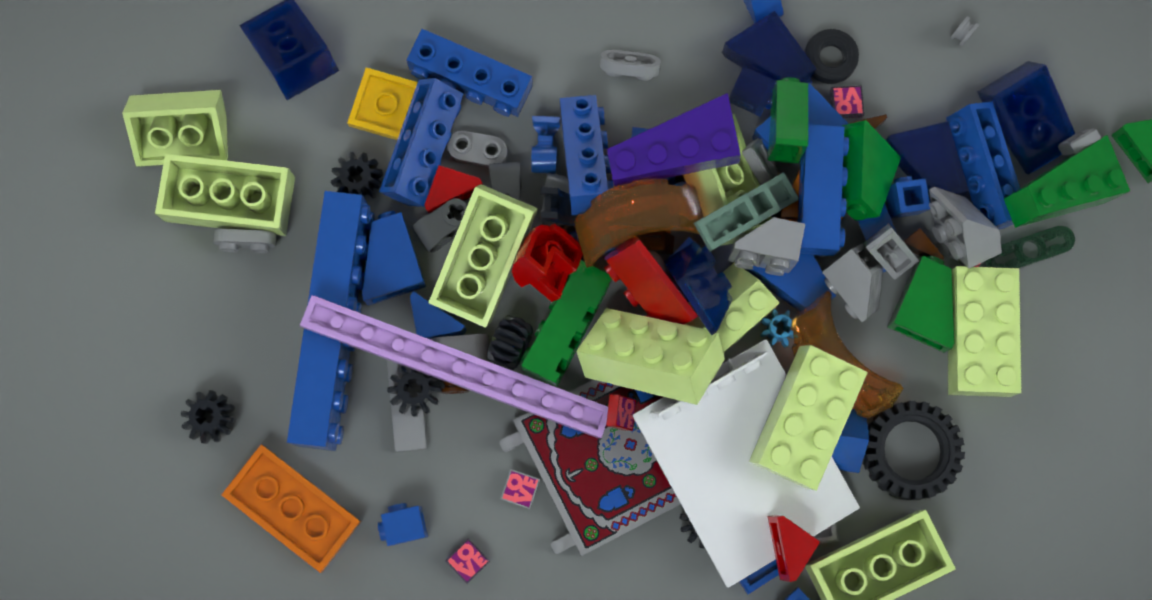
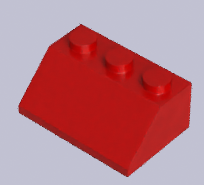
M633 235L604 257L608 263L604 267L606 272L615 283L619 280L624 283L627 290L623 294L633 307L640 304L647 313L644 316L683 325L698 317L636 236Z

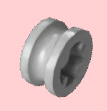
M967 16L950 38L952 40L958 39L960 41L959 45L963 46L978 28L979 24H972L970 17Z

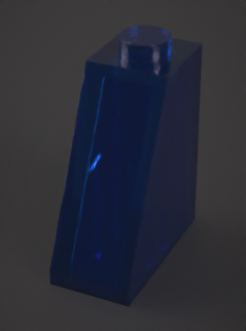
M775 11L725 42L722 51L725 58L772 86H775L777 80H782L783 78H797L802 83L809 82L811 84L813 82L811 79L816 71V67Z
M948 121L892 134L886 139V142L901 156L898 165L907 176H912L913 180L926 179L930 203L929 189L933 187L960 196H964L969 191Z

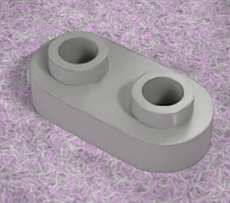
M606 50L601 53L600 68L612 77L626 75L648 81L658 76L660 72L661 60L651 54L622 50Z
M457 131L451 135L450 141L447 144L451 158L459 163L489 168V164L505 163L508 157L505 142L495 136L469 131ZM460 141L468 143L465 149L457 148V144ZM489 147L498 149L495 155H489L486 151Z
M217 229L214 230L213 244L219 246V250L223 252H238V248H250V251L254 253H269V248L276 246V233L264 230Z

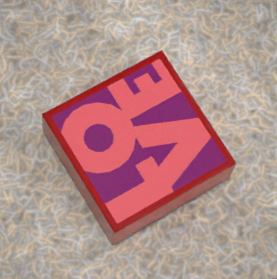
M610 395L606 425L623 431H633L634 418L632 415L635 413L636 400L621 395Z

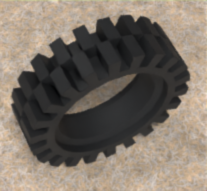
M907 401L895 404L878 413L873 418V422L868 424L869 442L864 455V468L869 470L871 474L869 478L872 482L876 481L879 484V489L889 492V495L895 498L920 500L934 497L936 494L947 490V486L956 481L955 475L962 470L963 466L960 465V461L965 459V452H961V446L965 444L963 438L959 439L957 433L960 432L958 425H952L950 421L953 419L949 414H942L941 408L937 406L931 407L929 406L930 403ZM917 422L923 424L934 433L939 442L940 459L937 467L924 479L909 480L903 478L892 470L886 460L884 450L886 438L889 432L900 423Z

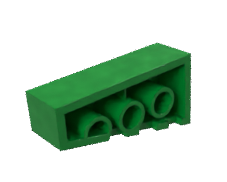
M1105 135L1004 198L1014 227L1017 228L1105 204L1130 192V189L1109 137Z
M580 260L577 271L568 275L561 298L550 303L549 309L552 311L546 321L542 319L534 335L537 338L532 347L526 349L520 361L523 374L558 388L613 279L608 273Z

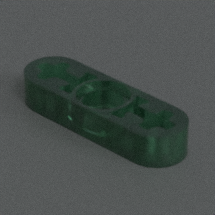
M1055 226L1002 244L1001 256H1007L1013 252L1016 258L1007 261L1005 267L1002 263H996L995 259L999 255L986 260L987 267L1021 269L1068 252L1075 244V236L1068 227ZM1056 235L1058 238L1064 237L1065 242L1063 244L1046 247L1045 243L1054 239ZM1031 242L1037 246L1038 255L1036 258H1029L1023 253L1024 243Z

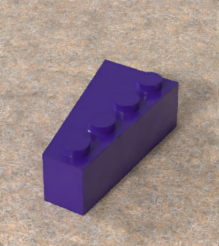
M728 93L608 148L607 153L615 188L739 164L741 154Z

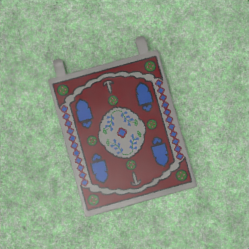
M594 379L569 391L607 407L610 395H621L635 399V413L663 398V396ZM528 412L513 420L518 432L500 440V446L504 452H509L523 443L525 444L569 531V534L552 542L551 547L555 554H559L576 545L580 555L583 556L681 505L635 420L633 431H623L606 425L602 438H596Z

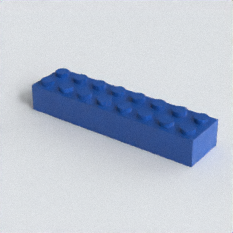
M332 191L324 192L308 303L313 295L361 313L362 305L358 302L359 290H363L365 272H362L363 261L367 260L369 242H366L368 230H371V222L375 218L374 212H371L370 205L367 204L363 195ZM304 329L287 443L298 447L336 451L337 444H342L344 426H340L341 413H346L348 407V395H345L344 392L346 382H350L352 378L353 365L349 364L350 351L354 352L355 347Z

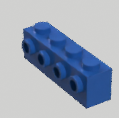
M421 29L406 60L411 74L420 80L436 78L459 92L466 94V98L471 102L482 105L483 102L493 106L494 111L507 117L510 114L516 117L519 116L533 87L531 75L424 29Z
M436 78L418 80L379 193L407 206L424 207L437 168L441 165L445 146L450 141L454 120L461 110L460 103L464 95L463 93Z
M596 95L560 98L571 214L609 212V199H614L613 180H607L606 174L611 173L608 155L603 153V149H608L607 131H601L600 125H605L604 108L597 106Z
M993 101L969 104L946 117L973 205L998 229H1005L1013 225L1004 198L1020 189Z
M808 124V147L800 159L798 222L805 224L800 254L834 256L840 250V247H844L845 229H841L840 225L841 217L845 216L847 205L846 198H842V186H846L848 169L843 167V156H847L849 149V138L844 137L845 127Z

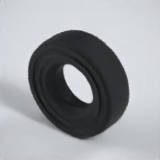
M837 29L820 31L809 40L804 51V63L808 73L817 81L825 84H836L849 78L859 61V50L854 39L847 33ZM828 46L838 48L843 56L842 63L836 67L826 66L820 59L821 50Z

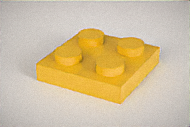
M366 67L347 122L348 126L398 140L418 82Z

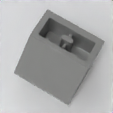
M937 187L929 189L931 198L929 207L931 208L930 212L935 224L932 227L933 234L939 243L943 242L949 248L954 259H960L969 269L1002 253L999 229L966 197Z
M773 217L736 241L729 253L728 261L735 262L734 266L750 270L753 269V266L765 268V272L768 274L783 276L784 272L789 273L799 261L805 224Z
M862 243L849 250L822 272L826 277L824 281L827 287L834 294L839 293L846 302L844 307L854 319L859 318L861 322L879 310L883 275L882 265L867 250L865 244Z

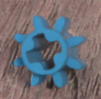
M774 309L771 312L772 320L768 318L762 319L761 323L767 326V328L760 335L761 337L768 336L771 340V347L776 342H781L782 346L786 348L789 345L787 337L796 339L799 336L797 332L793 331L799 320L792 321L789 317L790 310H787L783 315H779L778 311ZM779 322L784 324V332L781 335L776 333L777 328L775 327Z

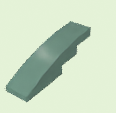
M783 172L698 220L694 225L709 251H712L796 202L799 198Z

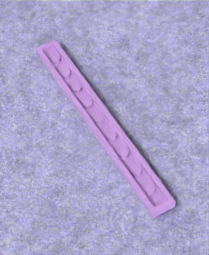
M312 295L300 323L301 328L590 436L602 438L608 413V407L316 296Z

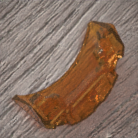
M643 179L632 181V183L618 185L598 195L591 201V207L584 214H578L574 222L585 264L588 268L593 266L598 258L615 245L638 235L670 230L699 234L694 223L704 218L705 215L695 186L687 183L683 186L669 185L667 179Z
M826 291L792 320L791 330L794 337L793 355L795 357L799 346L812 345L868 372L852 409H855L858 416L870 418L891 408L904 388L900 383L890 381L869 370L847 349L834 325L831 312L832 294Z

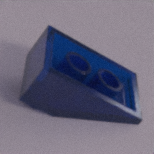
M284 0L239 25L286 100L299 95L339 71L328 46L294 0Z
M1027 61L977 91L982 103L993 101L1005 142L1026 174H1031L1062 155L1058 148L1059 144L1076 134L1045 64Z
M694 241L663 262L709 333L713 335L718 331L733 300L728 292L732 285L723 271L717 274L712 267L716 260L707 246L700 248L696 241Z

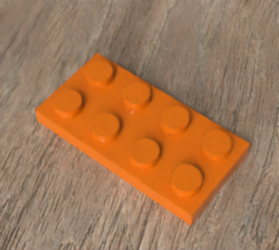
M262 444L221 494L319 573H323L362 522Z

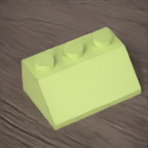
M221 90L129 96L122 114L136 167L163 165L165 153L227 161V116Z
M733 263L688 302L698 317L684 325L719 332L723 353H725L762 321L763 318L770 314L780 302L758 278L745 269L734 266Z

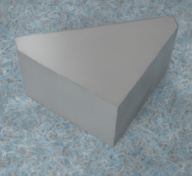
M889 223L864 242L867 250L894 280L919 262L918 258Z

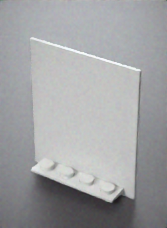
M763 340L723 363L698 405L663 397L632 415L724 584L728 588L776 559L767 516H785L804 531L815 536L860 508L832 456L817 491L799 486L749 462L787 376L767 340Z

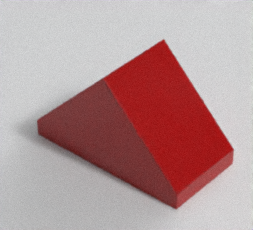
M439 165L424 206L429 214L451 199L465 201L471 198L474 188L480 184L483 185L478 177Z
M767 516L779 578L787 582L796 581L820 541L785 516Z

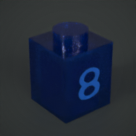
M743 66L731 91L729 101L731 104L761 117L764 108L770 110L772 107L773 89L777 81Z

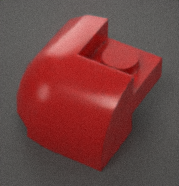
M556 224L536 226L528 233L520 245L511 271L513 278L521 288L530 284L551 302L561 298L568 275L577 271L585 247Z

